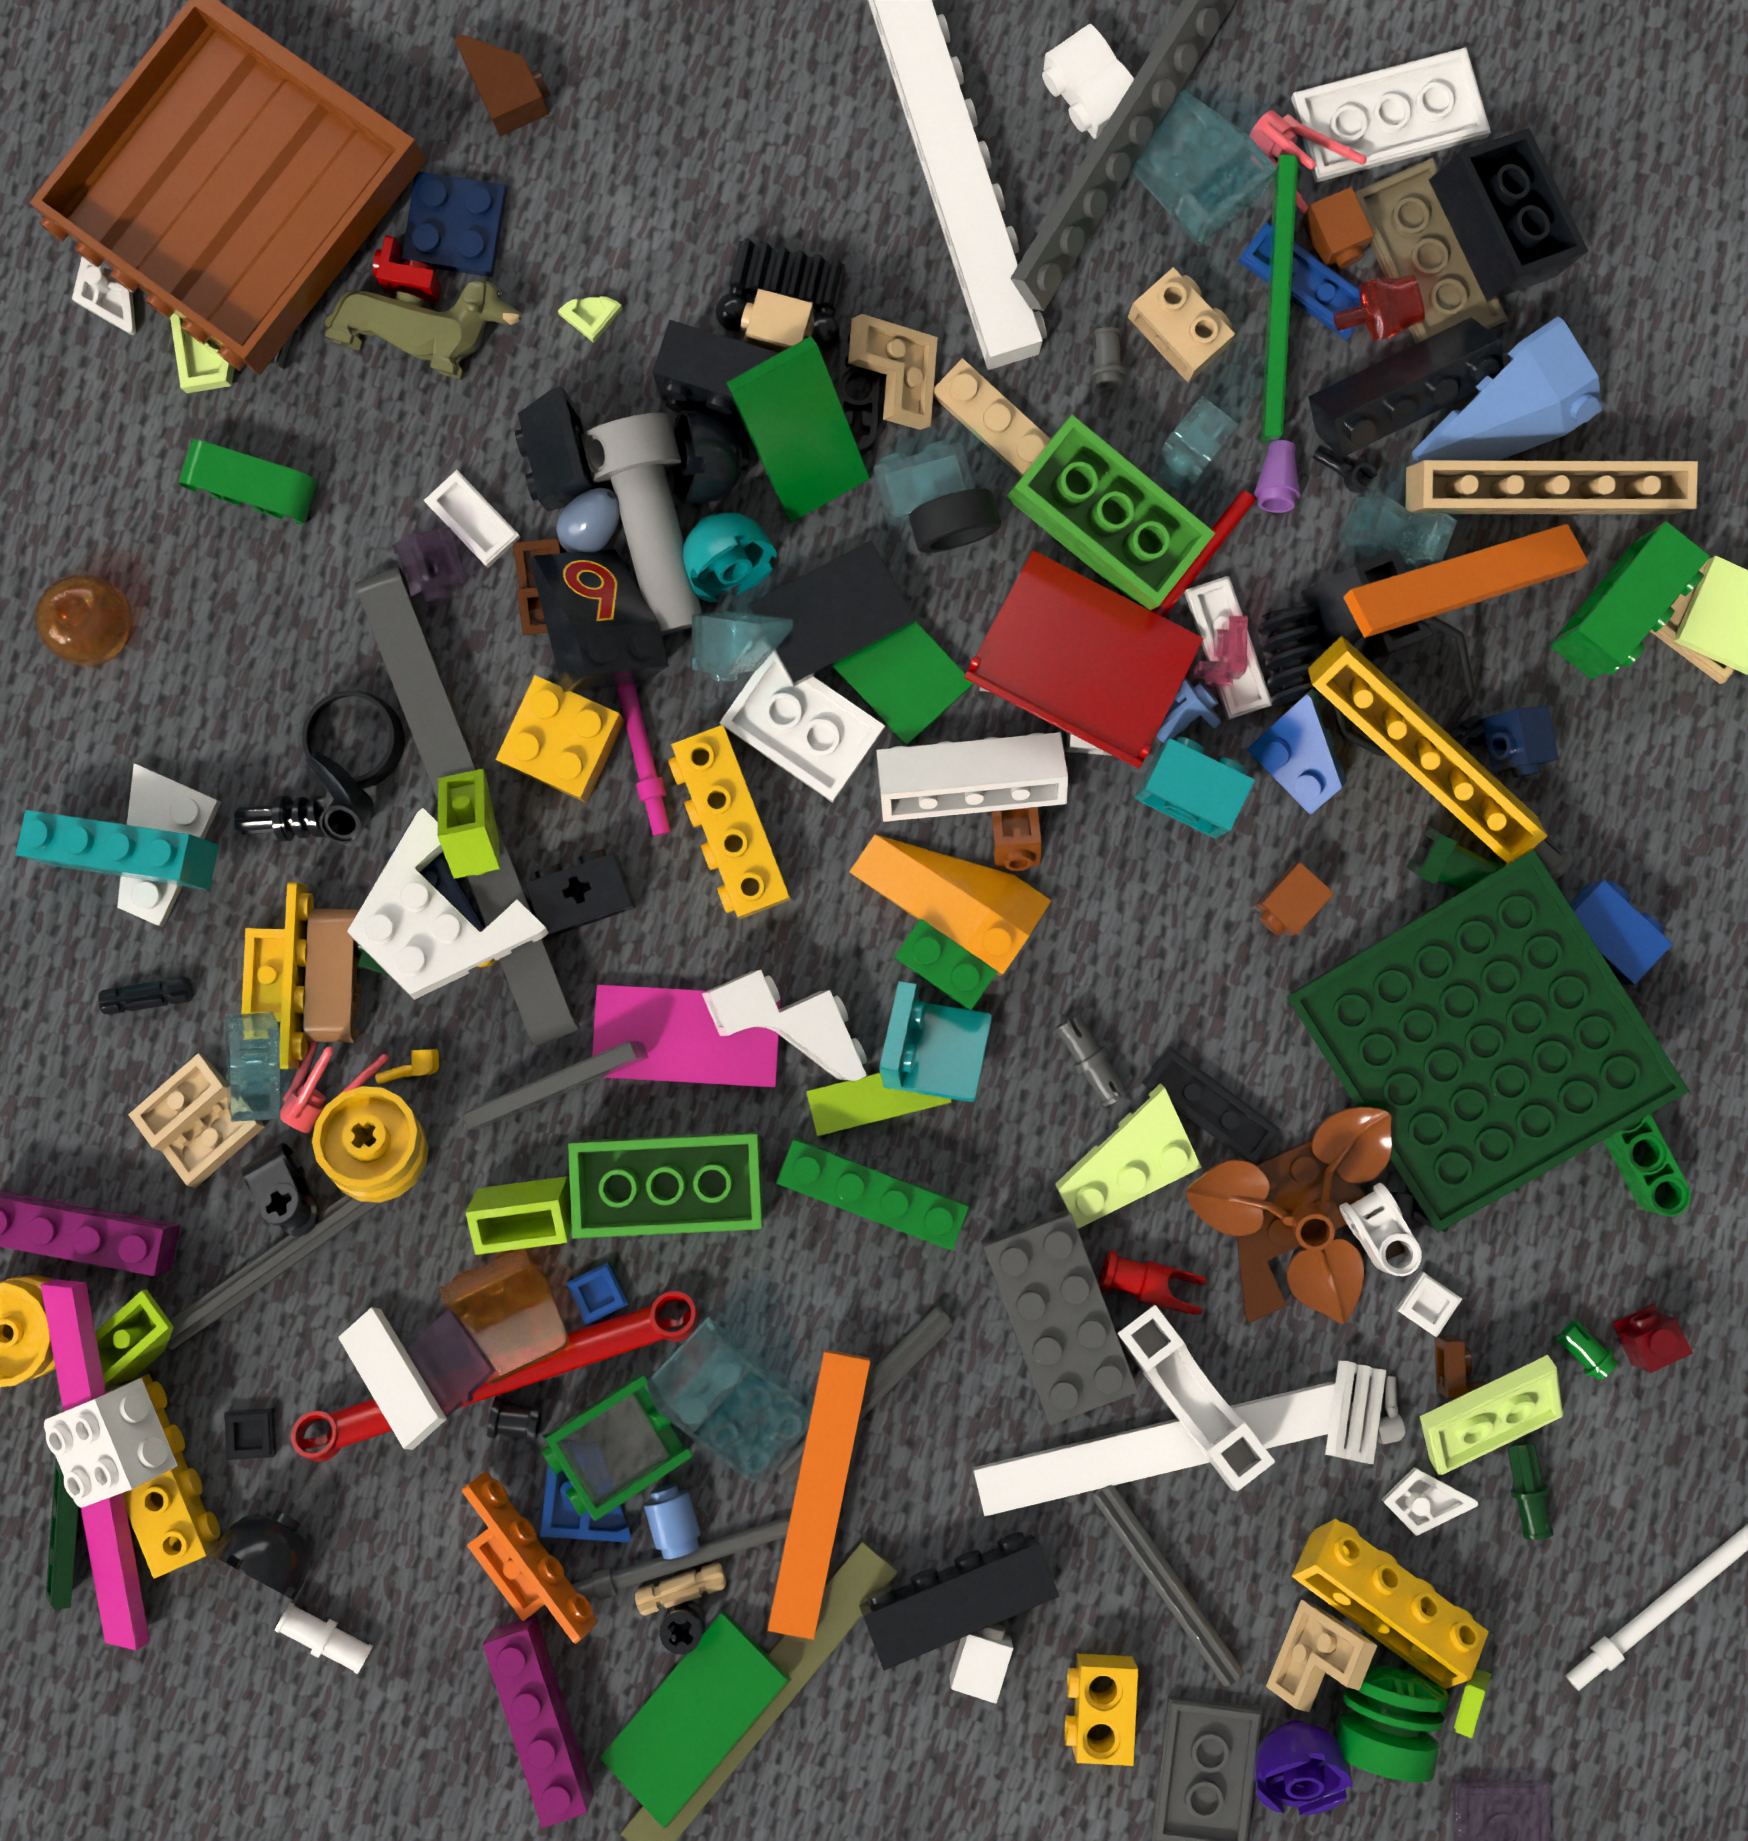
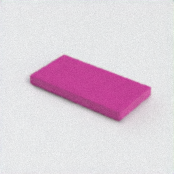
M597 985L592 1056L627 1041H639L643 1043L649 1057L604 1078L776 1087L779 1034L767 1028L751 1027L729 1036H720L702 996V993L706 991ZM780 995V1001L776 1002L778 1010L781 1009L782 995Z

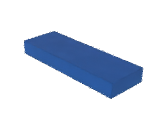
M1268 222L1263 225L1238 260L1240 264L1267 283L1269 279L1271 225ZM1293 242L1290 300L1347 341L1376 301L1297 243Z

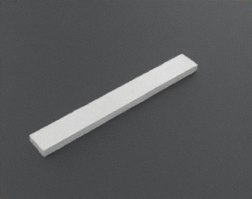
M1327 1382L1231 1405L1230 1407L1245 1421L1265 1449L1328 1434L1335 1383ZM1173 1419L973 1467L984 1516L1101 1489L1109 1485H1118L1209 1463L1210 1461L1179 1420Z

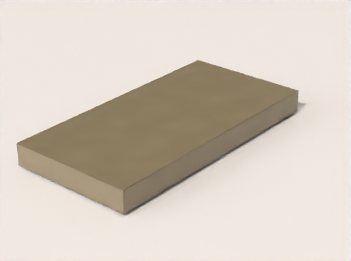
M1433 158L1354 192L1374 234L1369 244L1416 344L1470 317L1489 331L1504 325L1508 321L1499 298L1489 302L1486 301L1433 191L1429 179L1439 171Z

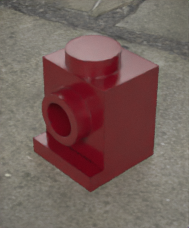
M1653 1303L1612 1322L1631 1365L1648 1373H1653L1693 1354L1677 1319L1659 1313Z

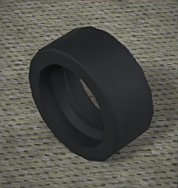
M986 488L962 490L938 497L918 506L909 514L918 551L924 553L947 551L977 542L992 535L1001 527V520L993 492Z

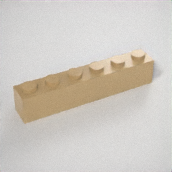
M1424 460L1406 467L1405 514H1676L1697 509L1698 461Z

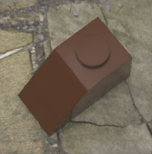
M463 34L454 38L500 137L549 115L543 100L550 96L546 83L539 69L533 72L530 71L522 55Z

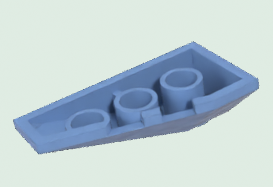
M1557 316L1520 341L1508 353L1512 359L1511 362L1494 379L1487 375L1476 386L1480 393L1462 412L1459 410L1452 411L1412 452L1414 464L1424 460L1499 461L1565 436L1601 412L1599 376L1565 321Z

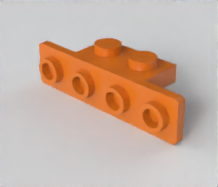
M484 1471L462 1488L463 1494L488 1526V1529L467 1545L522 1621L546 1605L572 1642L578 1643L598 1623L593 1615L589 1601L583 1595L577 1593L565 1577L561 1563L545 1550L537 1539L532 1524L526 1518L521 1517L509 1501L504 1486L498 1480L493 1479L487 1471Z

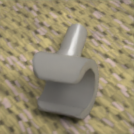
M1395 1376L1385 1377V1411L1387 1417L1380 1418L1377 1441L1380 1444L1400 1441L1405 1435V1426L1401 1416L1398 1414Z

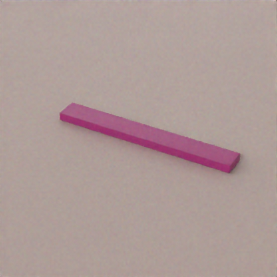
M54 1279L41 1284V1290L64 1412L106 1394L87 1284L86 1282ZM123 1492L82 1507L81 1512L105 1643L138 1650L149 1643V1634Z

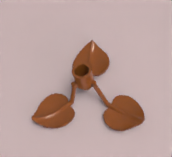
M1359 1106L1338 1111L1321 1122L1314 1133L1311 1147L1315 1157L1329 1165L1324 1172L1321 1200L1318 1204L1312 1202L1303 1203L1296 1207L1291 1214L1273 1202L1266 1201L1270 1185L1265 1173L1257 1165L1242 1159L1226 1160L1210 1168L1188 1186L1186 1191L1187 1199L1195 1213L1204 1222L1227 1235L1246 1236L1256 1233L1263 1224V1209L1279 1217L1285 1225H1290L1298 1242L1304 1247V1249L1297 1251L1293 1255L1286 1271L1287 1283L1292 1294L1305 1306L1330 1317L1339 1324H1345L1354 1311L1362 1291L1364 1265L1359 1251L1350 1241L1341 1237L1334 1238L1335 1228L1327 1214L1331 1209L1332 1178L1335 1171H1337L1339 1176L1347 1182L1364 1183L1375 1179L1384 1171L1392 1150V1117L1384 1109Z

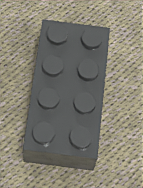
M1067 1209L981 1241L1042 1409L1050 1426L1138 1393L1075 1221Z

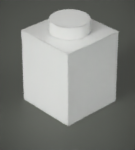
M996 1623L960 1639L949 1675L952 1690L997 1703L1013 1652L1011 1636L1005 1634L1006 1629Z

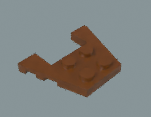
M1313 1139L1255 1164L1265 1173L1269 1181L1270 1189L1265 1200L1273 1202L1287 1213L1292 1214L1294 1209L1303 1203L1312 1202L1318 1204L1321 1200L1324 1172L1329 1164L1315 1157L1311 1147ZM1335 1171L1332 1178L1331 1209L1327 1212L1335 1230L1347 1225L1339 1206L1345 1202L1351 1205L1367 1196L1356 1183L1343 1180L1337 1171ZM1263 1209V1224L1256 1233L1236 1236L1239 1275L1244 1303L1243 1311L1249 1323L1287 1306L1268 1265V1260L1301 1246L1292 1227L1285 1225L1279 1217ZM1397 1240L1388 1245L1385 1253L1386 1260L1405 1252L1400 1241Z

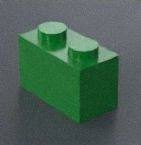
M922 919L919 920L894 956L896 961L969 1011L972 1010L997 974L995 969Z

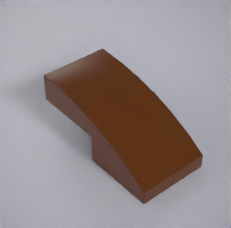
M558 538L513 543L519 584L517 596L523 635L548 633L530 558L534 555L562 553L561 544Z

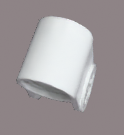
M1382 1183L1374 1185V1192L1349 1205L1345 1202L1339 1206L1347 1225L1361 1242L1377 1269L1395 1276H1406L1412 1274L1419 1267L1422 1258L1420 1246L1404 1221L1400 1208L1393 1196ZM1398 1240L1405 1249V1256L1398 1265L1391 1266L1385 1257L1386 1249L1389 1244Z

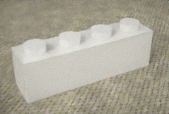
M1061 732L1048 734L1032 733L1027 736L1006 738L988 737L983 740L954 743L945 741L933 745L896 746L891 749L877 750L883 822L1067 804L1068 773Z

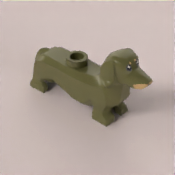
M475 280L468 283L455 306L445 312L422 308L424 304L423 299L404 292H397L396 298L392 299L367 291L351 290L345 292L340 297L334 312L325 318V326L328 327L325 337L333 340L335 344L361 351L363 342L359 339V334H365L370 337L379 336L415 358L431 360L430 367L438 370V374L462 381L464 371L459 364L464 358L479 348L486 323L497 322L513 325L521 320L522 313L503 302L502 292L493 283L485 280Z

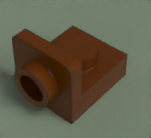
M1453 1335L1434 1336L1436 1390L1438 1393L1453 1401L1487 1384L1483 1381H1466V1376H1470L1472 1373V1356L1470 1349L1465 1347V1341Z

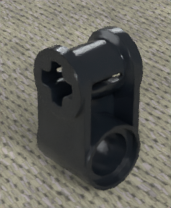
M282 1142L242 1167L241 1173L246 1185L254 1196L263 1219L274 1226H280L284 1232L291 1236L301 1237L315 1228L319 1221L320 1210L305 1178L304 1168L296 1166L290 1156L294 1153L293 1150L286 1143Z

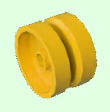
M361 1086L342 1092L324 1107L315 1122L312 1138L317 1163L344 1194L361 1202L381 1203L400 1197L417 1183L427 1163L429 1146L424 1128L400 1096L381 1087Z
M34 1274L0 1281V1387L15 1386L32 1378L46 1375L56 1369L41 1284L54 1280L52 1278Z

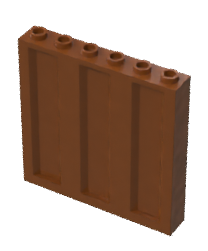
M188 0L29 203L43 216L39 224L58 240L64 242L67 236L78 243L74 249L91 264L98 268L104 262L113 269L110 276L128 291L134 293L137 288H140L149 295L145 301L161 315L169 319L174 313L185 321L181 327L198 342L205 345L210 339L220 347L217 354L231 366L241 371L244 365H246L260 376L425 164L426 159L414 138L218 0Z

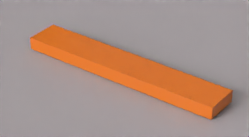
M1564 524L1353 588L1343 598L1363 637L1366 638L1579 571L1589 562L1569 525Z
M824 1349L768 1623V1631L814 1640L870 1366V1358Z

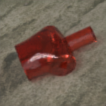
M1413 274L1399 278L1380 277L1359 285L1361 305L1333 314L1337 331L1366 324L1373 342L1394 337L1403 330L1422 323L1425 319L1422 295L1416 277Z

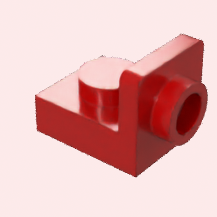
M385 235L382 249H377L373 258V275L384 292L392 295H397V292H404L419 297L424 301L438 303L442 286L434 270H431L424 263L413 260H406L404 265L401 264L403 250L397 239L393 236Z

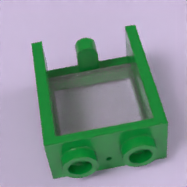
M636 1374L626 1383L553 1430L542 1435L548 1446L540 1451L554 1475L562 1470L572 1485L565 1493L579 1516L588 1512L594 1521L598 1520L693 1457L689 1449L681 1444L670 1425L671 1420L665 1410L657 1404L647 1387L648 1381L642 1374Z

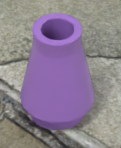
M1276 440L1268 445V453L1254 492L1255 497L1258 499V507L1262 510L1274 513L1288 512L1295 507V501L1300 498L1295 458L1296 445L1290 441Z

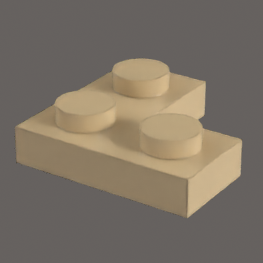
M860 314L852 318L848 364L886 374L883 420L919 430L930 427L938 337Z
M1301 1600L1266 1687L1295 1709L1310 1712L1325 1672L1344 1686L1360 1690L1377 1645L1319 1606Z

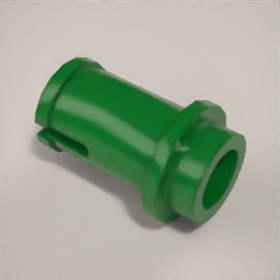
M1578 1319L1572 1320L1561 1331L1563 1336L1559 1334L1555 1338L1558 1343L1562 1344L1585 1367L1583 1373L1588 1377L1594 1376L1597 1380H1601L1608 1376L1618 1364V1361L1613 1357L1615 1351L1611 1347L1604 1348L1581 1325Z

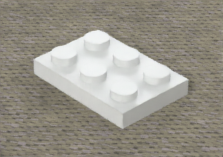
M772 648L719 722L726 730L832 803L885 729V725L815 677H811L793 687Z

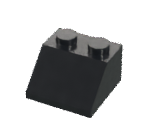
M562 386L552 388L518 413L521 429L515 430L520 454L522 457L528 456L532 473L525 475L530 496L533 501L539 500L547 511L564 508L581 493L598 488L597 485L593 484L581 439L584 429L580 412Z

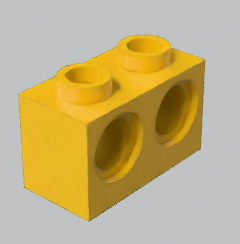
M1077 1653L1076 1668H1068L1067 1696L1068 1698H1075L1074 1716L1066 1715L1065 1745L1072 1746L1076 1763L1134 1766L1138 1668L1133 1656ZM1099 1676H1108L1113 1679L1111 1687L1105 1692L1097 1693L1089 1689L1091 1682ZM1097 1724H1105L1111 1728L1109 1734L1101 1740H1093L1087 1736L1088 1731Z

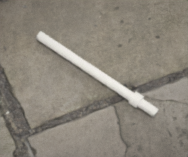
M1748 1524L1611 1638L1608 1639L1604 1636L1591 1647L1593 1653L1565 1675L1570 1683L1580 1691L1606 1668L1612 1671L1625 1660L1623 1654L1748 1551Z

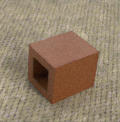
M1352 187L1310 204L1301 220L1319 260L1328 267L1337 263L1339 268L1343 269L1360 261L1365 256L1364 251L1374 237Z
M1299 862L1291 865L1255 906L1263 913L1259 920L1277 936H1280L1283 932L1288 936L1297 935L1335 893Z

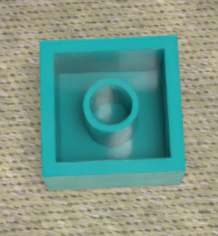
M1179 737L1177 741L1169 738L1157 750L1134 799L1215 839L1231 831L1255 779L1245 775L1247 769L1231 759L1221 757L1218 762L1202 754L1204 747L1188 738Z

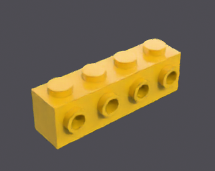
M720 725L671 744L675 757L669 758L668 762L677 785L686 782L692 799L685 801L684 804L693 827L702 825L708 842L701 844V849L709 869L719 868L725 885L717 887L726 913L735 910L737 918L743 919L790 901L791 898L724 726Z
M146 1374L135 1380L142 1378L178 1465L136 1488L124 1492L127 1515L153 1579L210 1554L218 1544L217 1538L220 1537V1527L215 1515L210 1511H205L199 1495L202 1494L203 1488L198 1473L195 1469H188L181 1452L185 1449L183 1435L176 1425H170L164 1410L167 1406L165 1391L159 1382H153L150 1374ZM125 1383V1384H123V1385H121V1386H118V1387H116V1388H114V1389H111V1390L107 1391L106 1393L111 1392V1391H113V1390H115V1389H117V1388H119V1387H122V1386H124V1385H126V1384H128V1383Z
M1335 1518L1314 1529L1292 1574L1294 1579L1444 1689L1472 1679L1489 1633L1488 1630L1474 1621L1469 1612L1454 1606L1436 1593L1431 1584L1416 1578L1398 1565L1393 1556L1376 1549L1360 1537L1358 1531L1349 1524L1340 1522Z

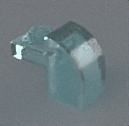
M1356 497L1339 539L1355 550L1374 558L1398 549L1406 569L1416 570L1421 568L1422 563L1436 564L1442 562L1457 520L1447 513H1411L1389 497Z

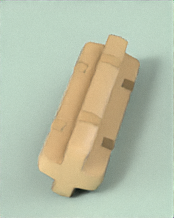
M715 1562L703 1566L701 1572L696 1573L694 1569L662 1580L657 1587H654V1584L638 1588L635 1593L636 1605L640 1614L646 1616L659 1611L662 1605L665 1608H669L702 1597L703 1591H707L710 1594L722 1590L726 1586L724 1570L720 1563Z

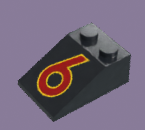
M615 549L599 550L596 552L534 555L530 558L563 692L642 683L669 666L658 621Z

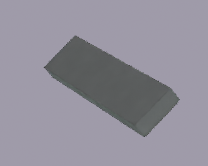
M627 1041L467 1110L462 1116L468 1130L483 1129L649 1057L643 1043Z

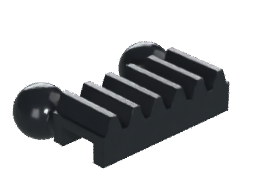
M745 238L739 241L729 283V294L724 295L717 303V320L728 330H740L744 308L747 302L749 303L746 299L747 294L756 296L758 289L813 303V308L818 310L814 314V329L811 337L817 343L819 350L829 349L836 344L840 335L839 324L834 316L837 310L842 280L846 271L845 264L838 258L828 261L820 254L810 257L802 250L792 253L784 246L774 249L766 242L756 245L750 239Z

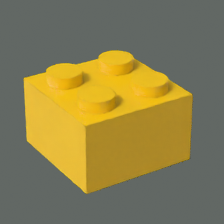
M534 675L496 760L512 770L588 803L625 720L616 711L571 691L563 692L562 687Z

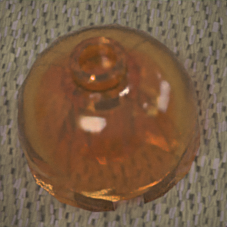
M72 574L58 578L44 590L36 604L34 621L39 638L54 655L76 666L94 667L113 660L116 654L122 650L123 646L129 642L133 631L134 616L129 600L115 585L98 576Z

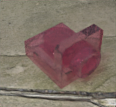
M1229 616L1222 624V629L1215 630L1214 656L1221 657V662L1199 661L1194 667V678H1205V684L1209 686L1233 685V679L1239 680L1246 673L1248 616Z

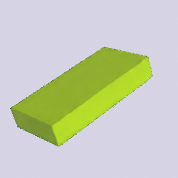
M1475 1668L1472 1679L1467 1681L1454 1725L1455 1732L1473 1738L1492 1673Z

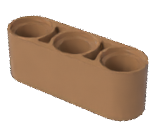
M313 908L310 911L307 927L304 1034L308 1042L355 1043L358 1039L359 1030L355 1029V1015H360L361 984H356L357 969H362L361 966H358L361 955L357 954L358 943L347 931L360 909Z

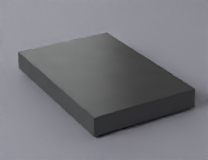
M1168 1695L1151 1829L1152 1841H1247L1254 1786V1763L1259 1744L1262 1719L1260 1707Z

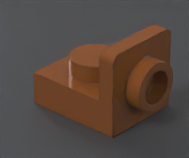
M1038 807L991 811L995 868L1022 871L1030 867L1039 866L1041 863L1042 842Z

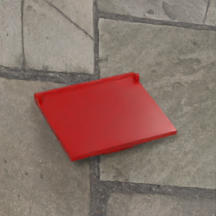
M1032 550L981 647L971 659L964 679L1140 769L1144 759L1151 752V745L1204 638Z

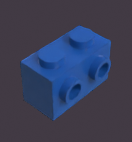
M1605 880L1590 882L1573 898L1569 905L1620 984L1635 985L1673 944L1663 935L1665 929L1654 917L1647 913L1640 914L1629 903L1631 898L1621 886L1612 881L1606 882Z

